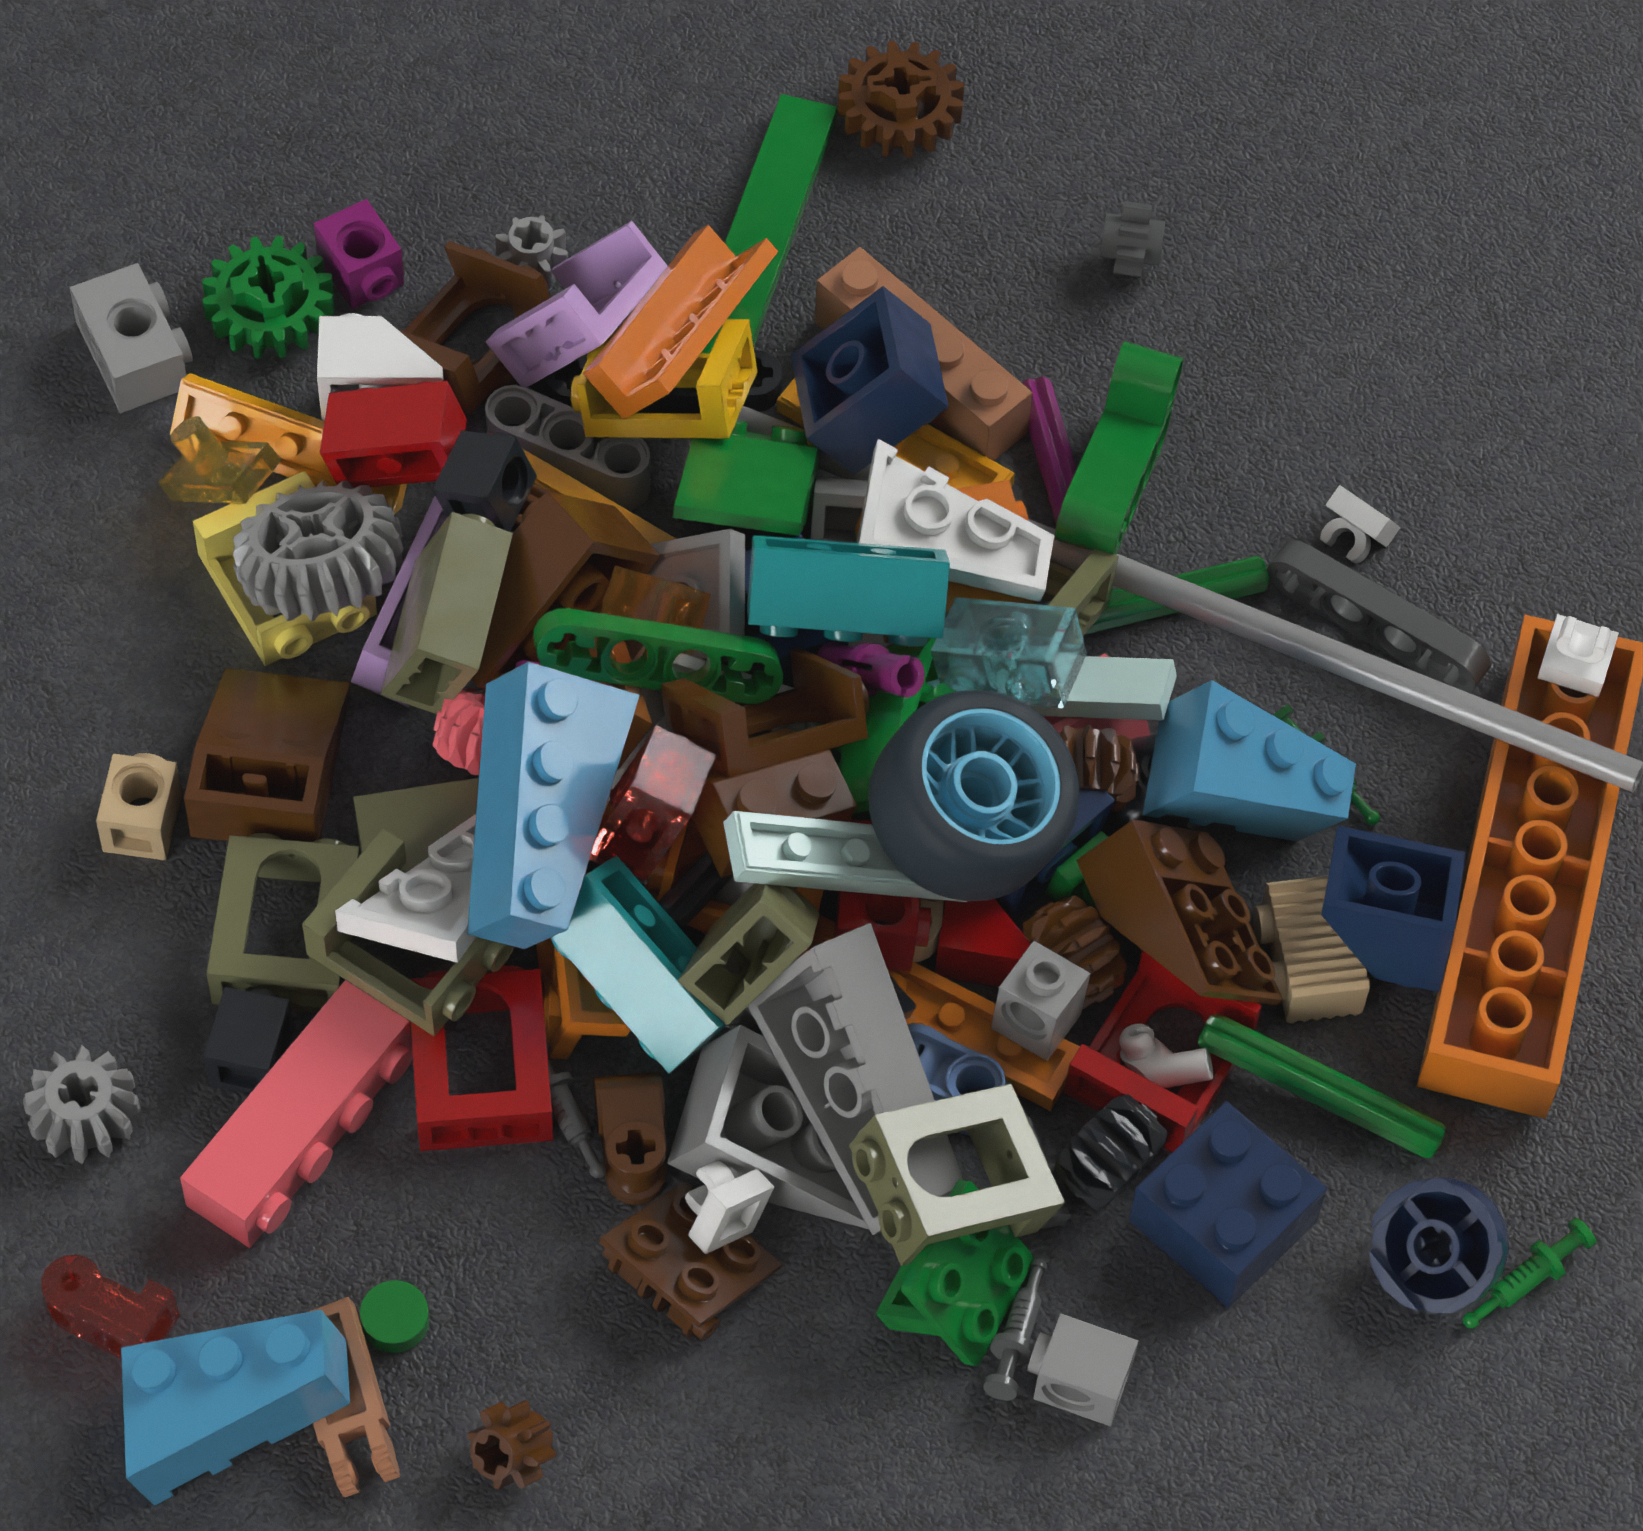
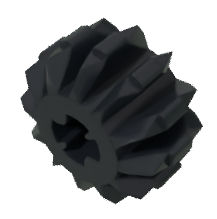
M1129 1094L1118 1096L1112 1099L1103 1109H1100L1060 1152L1059 1157L1056 1159L1054 1172L1065 1182L1064 1186L1078 1200L1082 1198L1093 1209L1103 1207L1120 1194L1161 1151L1166 1143L1168 1131L1156 1120L1158 1117L1146 1105H1140Z

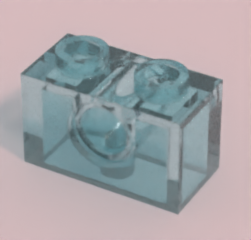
M955 597L945 619L943 639L936 638L931 649L940 684L944 682L956 692L967 690L990 691L1010 696L1026 705L1064 708L1087 655L1076 608Z

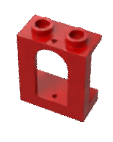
M1142 950L1138 971L1089 1047L1082 1044L1069 1063L1064 1093L1098 1112L1112 1099L1129 1094L1140 1105H1146L1158 1117L1156 1120L1168 1131L1166 1143L1163 1147L1174 1152L1194 1133L1235 1065L1210 1053L1213 1079L1183 1085L1176 1095L1121 1065L1123 1062L1120 1056L1122 1048L1119 1042L1121 1033L1125 1028L1133 1024L1146 1025L1157 1012L1166 1008H1183L1192 1011L1204 1023H1206L1212 1013H1220L1256 1031L1262 1005L1254 1002L1200 996Z
M502 966L497 972L490 971L486 973L475 986L476 993L474 999L464 1013L510 1011L516 1091L449 1096L445 1026L434 1037L411 1022L420 1151L553 1141L552 1107L540 969L525 970L518 966ZM436 971L425 975L423 978L410 980L419 986L433 990L448 971Z

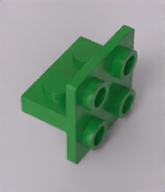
M958 1180L949 1197L979 1189L972 1181ZM1008 1225L927 1244L910 1264L900 1267L875 1314L890 1330L940 1336L963 1364L979 1366L1030 1269L1033 1255L1018 1237H1014Z

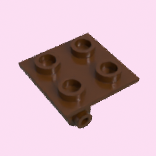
M682 1181L603 1235L599 1242L605 1247L603 1256L609 1260L608 1269L613 1274H619L636 1290L638 1289L637 1294L642 1299L651 1297L657 1291L652 1307L657 1312H662L671 1305L666 1316L682 1329V1333L688 1338L696 1335L700 1340L705 1341L716 1331L720 1324V1320L716 1317L717 1314L780 1270L783 1264L749 1235L705 1254L688 1236L697 1218V1214L692 1211L685 1200L687 1192L694 1190V1188L685 1181Z

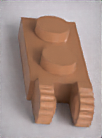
M349 1297L311 1310H322L345 1337L347 1344L350 1404L313 1423L317 1440L327 1452L334 1480L344 1498L360 1491L358 1472L345 1443L367 1436L372 1451L373 1465L383 1481L388 1482L400 1477V1469L394 1447L386 1428L390 1427V1423L357 1309Z

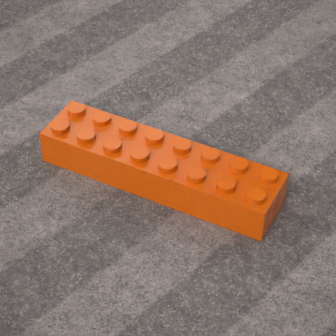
M1524 615L1512 653L1501 706L1627 755L1643 677V642L1617 637L1600 695L1596 697L1537 678L1555 621ZM1497 738L1493 739L1460 889L1454 935L1439 992H1437L1417 1087L1546 1119L1560 1084L1620 787Z

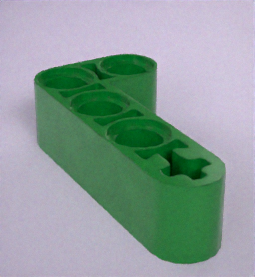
M1126 341L1123 342L1113 370L1104 411L1065 495L1055 529L1054 540L1091 551L1097 549L1117 555L1163 446L1184 358Z

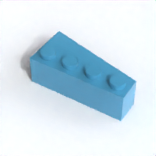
M527 662L486 684L467 935L526 949L568 930L638 703L639 694L531 662Z

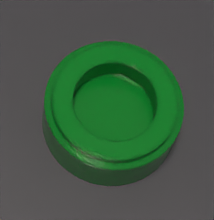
M398 1280L386 1281L373 1287L365 1295L360 1307L363 1334L372 1346L384 1352L400 1353L418 1345L425 1337L429 1327L428 1304L422 1292L414 1285Z

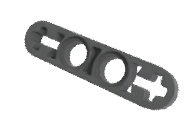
M1295 540L1286 542L1267 567L1271 583L1284 595L1420 674L1472 693L1491 667V659L1488 653L1475 640L1304 542Z

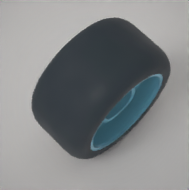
M967 690L948 693L927 702L903 723L883 748L875 763L869 784L868 801L876 837L888 858L906 877L920 887L946 898L962 901H985L1008 895L1027 884L1061 850L1074 827L1078 814L1080 793L1078 775L1071 753L1059 733L1041 714L1010 696L990 691Z

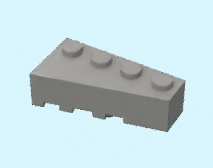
M871 923L812 947L785 969L748 1005V1008L870 1232L874 1235L881 1231L878 1211L866 1184L859 1179L855 1172L852 1151L849 1145L875 1114L935 1100ZM947 1135L922 1140L910 1147L907 1158L909 1172L915 1182L926 1192L939 1197H946L951 1193L956 1182L963 1180Z

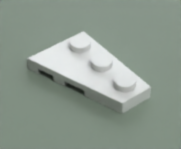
M878 439L873 451L857 543L944 549L950 561L948 581L1040 602L1046 590L1054 535L987 498L981 501L971 498L948 485L949 477L929 466L925 472L897 457L898 449Z
M476 814L428 846L429 857L407 873L395 869L380 879V891L361 904L351 899L335 910L337 931L458 963L476 938L475 936L467 935Z

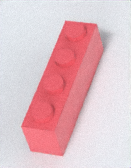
M345 980L180 1177L186 1206L249 1248L252 1247L264 1231L268 1234L274 1232L286 1218L291 1207V1198L305 1181L313 1183L325 1171L332 1158V1148L346 1131L354 1133L366 1121L373 1107V1098L386 1082L390 1084L396 1083L408 1069L413 1058L409 1020Z

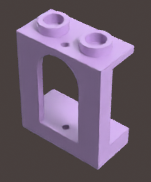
M630 221L556 265L551 272L565 290L498 328L486 343L520 386L527 388L601 346L641 301L667 268V264L633 221Z

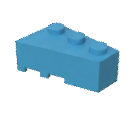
M1211 680L1169 701L1164 720H1159L1143 816L1159 818L1169 814L1187 817L1191 824L1206 826L1216 822L1234 825L1238 832L1297 842L1348 819L1356 763Z
M316 1310L121 1347L126 1479L155 1506L173 1497V1489L207 1471L215 1475L232 1466L233 1464L230 1459L267 1440L274 1444L349 1405L350 1392L345 1337L322 1310Z

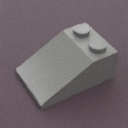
M739 1025L706 1044L699 1056L667 1164L698 1178L696 1172L699 1168L715 1161L724 1163L731 1170L734 1178L758 1169L774 1186L767 1203L869 1229L765 1037Z

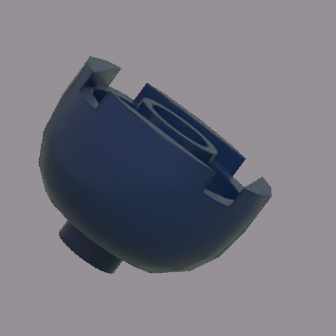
M1449 1177L1418 1179L1390 1193L1374 1214L1371 1228H1374L1372 1235L1373 1250H1369L1371 1267L1387 1293L1404 1307L1416 1311L1425 1310L1440 1314L1454 1313L1481 1300L1502 1276L1510 1250L1507 1225L1495 1202L1475 1185Z

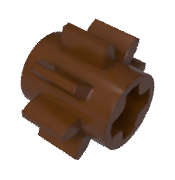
M526 1400L509 1408L501 1401L481 1411L480 1416L484 1425L467 1433V1438L471 1441L470 1454L474 1469H477L484 1477L493 1480L494 1488L498 1490L513 1482L522 1489L543 1478L542 1469L539 1465L555 1458L557 1453L552 1449L553 1436L549 1420L546 1421L539 1413L530 1410L529 1402Z

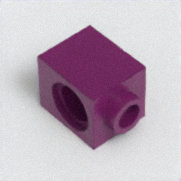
M367 199L314 223L317 256L320 255L323 258L325 271L331 273L334 284L351 309L369 301L381 300L390 295L396 288L404 285L402 249Z

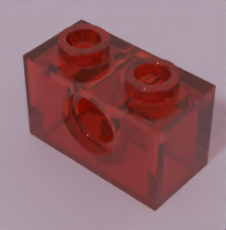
M656 725L612 790L591 854L605 861L617 855L633 875L646 881L692 816L716 755L695 745L690 739L679 734H673Z

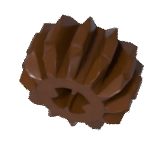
M1089 724L1084 728L1077 729L1067 725L1063 727L1062 732H1058L1073 758L1078 775L1079 789L1108 792L1115 799L1111 811L1117 812L1124 809L1127 802L1136 798V785L1139 784V764L1136 763V753L1133 749L1132 739L1124 735H1117L1116 731L1112 728L1092 729Z
M1077 896L1071 898L1064 897L1055 903L1049 902L1035 911L1034 916L1023 923L1024 935L1031 944L1035 941L1090 973L1082 1010L1093 1003L1099 1004L1113 995V990L1124 984L1126 961L1119 953L1120 944L1110 933V925H1105L1100 919L1097 910L1091 906L1088 907L1081 898Z

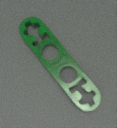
M570 608L555 609L547 612L538 620L534 628L533 640L537 657L542 666L588 680L662 691L661 684L685 678L732 702L759 704L769 700L778 693L783 684V671L775 648L769 642L755 637ZM564 633L574 634L575 641L568 642L564 650H556L554 648L553 642H561ZM595 637H598L597 656L592 657L589 648L595 649ZM625 640H635L645 646L642 656L630 663H619L610 657L613 647ZM687 650H699L707 655V661L704 666L691 673L677 671L673 667V662L680 653ZM722 656H726L728 665L721 664ZM753 663L762 664L763 670H756L752 674L751 679H743L741 671H749Z

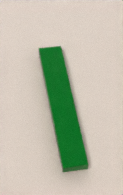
M784 94L780 95L725 244L735 256L765 238L778 250V253L727 318L749 319L753 347L755 346L837 120V106ZM722 326L701 353L711 352Z

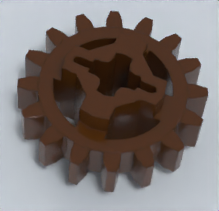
M893 40L888 42L886 53L880 54L877 49L869 46L866 48L865 62L851 58L848 62V74H841L839 78L837 113L838 116L845 117L844 131L847 134L861 131L860 146L864 149L875 142L882 144V156L885 157L891 154L894 147H902L906 158H913L914 146L920 144L931 153L936 150L937 136L950 141L953 137L954 124H959L962 121L964 82L956 81L957 67L954 64L940 67V51L934 50L927 56L919 54V43L914 41L909 46L908 51H899L897 43Z

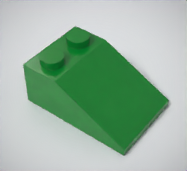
M737 419L729 439L692 438L674 504L673 518L800 535L812 516L814 489L821 452L820 448L806 439L805 429L773 425L771 435L747 432L748 422Z

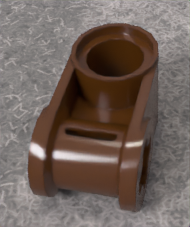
M661 1072L593 1077L598 1136H601L608 1189L617 1200L626 1204L641 1205L651 1202L660 1195L665 1186L666 1126ZM631 1161H641V1164H631Z

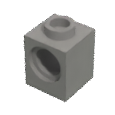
M1033 941L999 986L991 1029L1048 1061L1081 1015L1090 973Z
M1060 1313L1052 1336L1040 1332L1029 1361L1027 1372L1038 1375L1033 1399L1111 1427L1133 1366L1138 1340Z

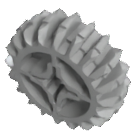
M322 480L317 487L305 489L299 485L297 492L289 495L276 493V501L270 505H257L256 516L247 517L242 520V531L233 537L235 546L233 550L235 559L233 567L238 582L242 583L244 593L249 596L252 606H262L267 616L277 615L282 612L287 621L294 620L301 614H306L311 621H315L322 613L332 612L335 616H338L340 609L350 605L361 608L364 597L382 595V584L394 581L396 579L395 569L403 564L402 530L398 517H394L393 510L387 504L384 495L373 494L369 485L353 488L348 481H342L336 486H329L325 480Z

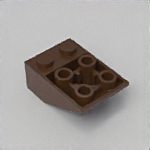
M225 668L195 745L185 791L184 802L190 836L228 841L229 835L248 837L255 833H268L278 836L282 840L313 842L321 839L351 683Z
M1132 820L1076 860L1100 917L1197 994L1205 997L1277 1005L1283 1001L1274 980L1276 975L1274 965L1256 940L1249 924V909L1244 900L1235 892L1224 868V853L1219 844L1210 836L1209 832Z

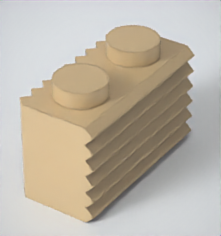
M1328 876L1266 883L1262 904L1253 908V925L1258 944L1269 943L1272 963L1276 973L1274 980L1283 998L1282 1005L1286 1022L1291 1024L1298 1020L1306 1022L1310 1019L1318 1021L1323 1017L1331 1019L1337 1015L1340 1017H1345L1349 1014L1356 1016L1363 1012L1370 985L1367 978V969L1321 915Z

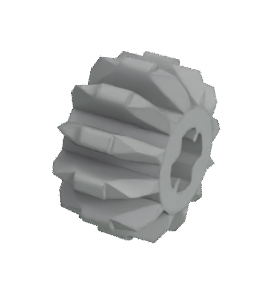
M81 1045L76 1053V1060L69 1062L54 1051L51 1058L54 1071L34 1069L31 1077L34 1090L25 1093L23 1099L25 1112L31 1116L28 1126L32 1137L37 1141L46 1140L48 1152L55 1158L70 1147H72L74 1159L83 1164L88 1155V1149L97 1147L100 1153L109 1158L113 1151L110 1138L130 1140L133 1129L129 1119L138 1116L140 1112L138 1096L132 1092L135 1088L133 1075L127 1068L117 1070L116 1059L109 1051L91 1062L89 1050ZM83 1102L85 1107L81 1108L78 1103Z

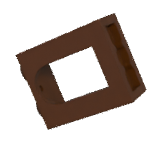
M449 241L444 248L455 275L404 331H399L443 367V381L449 382L463 412L472 414L509 371L491 349L473 367L469 355L447 348L441 344L465 317L478 308L493 304L505 305L514 310L515 319L551 297L548 292L547 281L534 268L527 265L519 266L496 258L483 249L474 250Z
M800 647L790 649L794 689L776 693L769 700L759 704H736L685 678L661 684L668 745L727 777H733L868 738L865 716L870 707L868 692L861 681L860 675ZM792 723H823L820 726L749 745L748 735Z

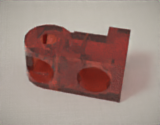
M77 1254L64 1255L54 1260L45 1269L41 1278V1290L47 1301V1307L53 1321L63 1330L122 1360L121 1347L166 1339L180 1317L172 1290L149 1279L141 1293L138 1294L101 1276L95 1263L87 1257Z

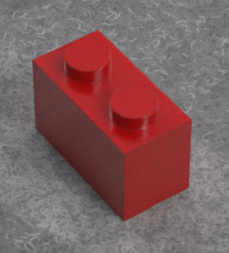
M448 381L419 382L412 385L361 388L354 391L329 393L320 455L337 485L342 481H348L353 488L361 485H369L371 488L437 481L461 430L465 431L467 418Z

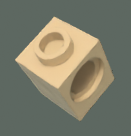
M139 753L134 756L112 755L96 819L103 852L166 861L182 797L177 762L166 761L162 757L150 753ZM138 798L153 799L151 802L141 806L129 804Z

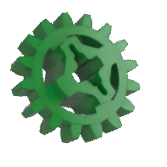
M257 236L251 237L250 250L243 252L237 246L231 245L228 247L230 259L228 263L217 259L211 262L213 277L203 278L202 281L204 293L202 301L205 319L212 322L213 335L216 339L229 335L230 347L234 352H238L246 344H249L253 347L254 358L260 359L266 348L274 347L277 355L283 358L286 357L287 353L286 345L292 342L305 350L309 347L308 332L319 334V316L334 315L331 273H325L324 261L320 255L307 259L306 244L302 242L288 250L284 249L282 236H276L271 247H263ZM263 291L268 292L270 300H273L274 303L269 302L267 294H264Z

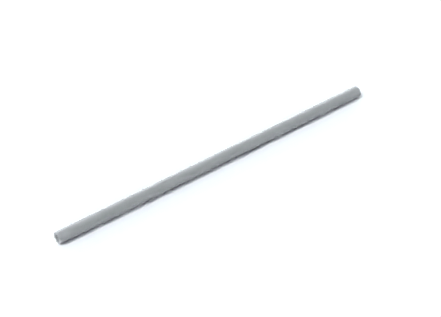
M745 406L742 407L738 416L739 420L748 422L747 432L771 435L773 425L796 427ZM821 450L819 469L844 479L868 481L871 464L854 475ZM1028 519L1034 525L1053 535L1055 534L1054 528ZM1053 540L1050 561L1076 571L1092 551ZM1117 554L1119 558L1113 586L1632 793L1636 790L1641 780L1643 762Z

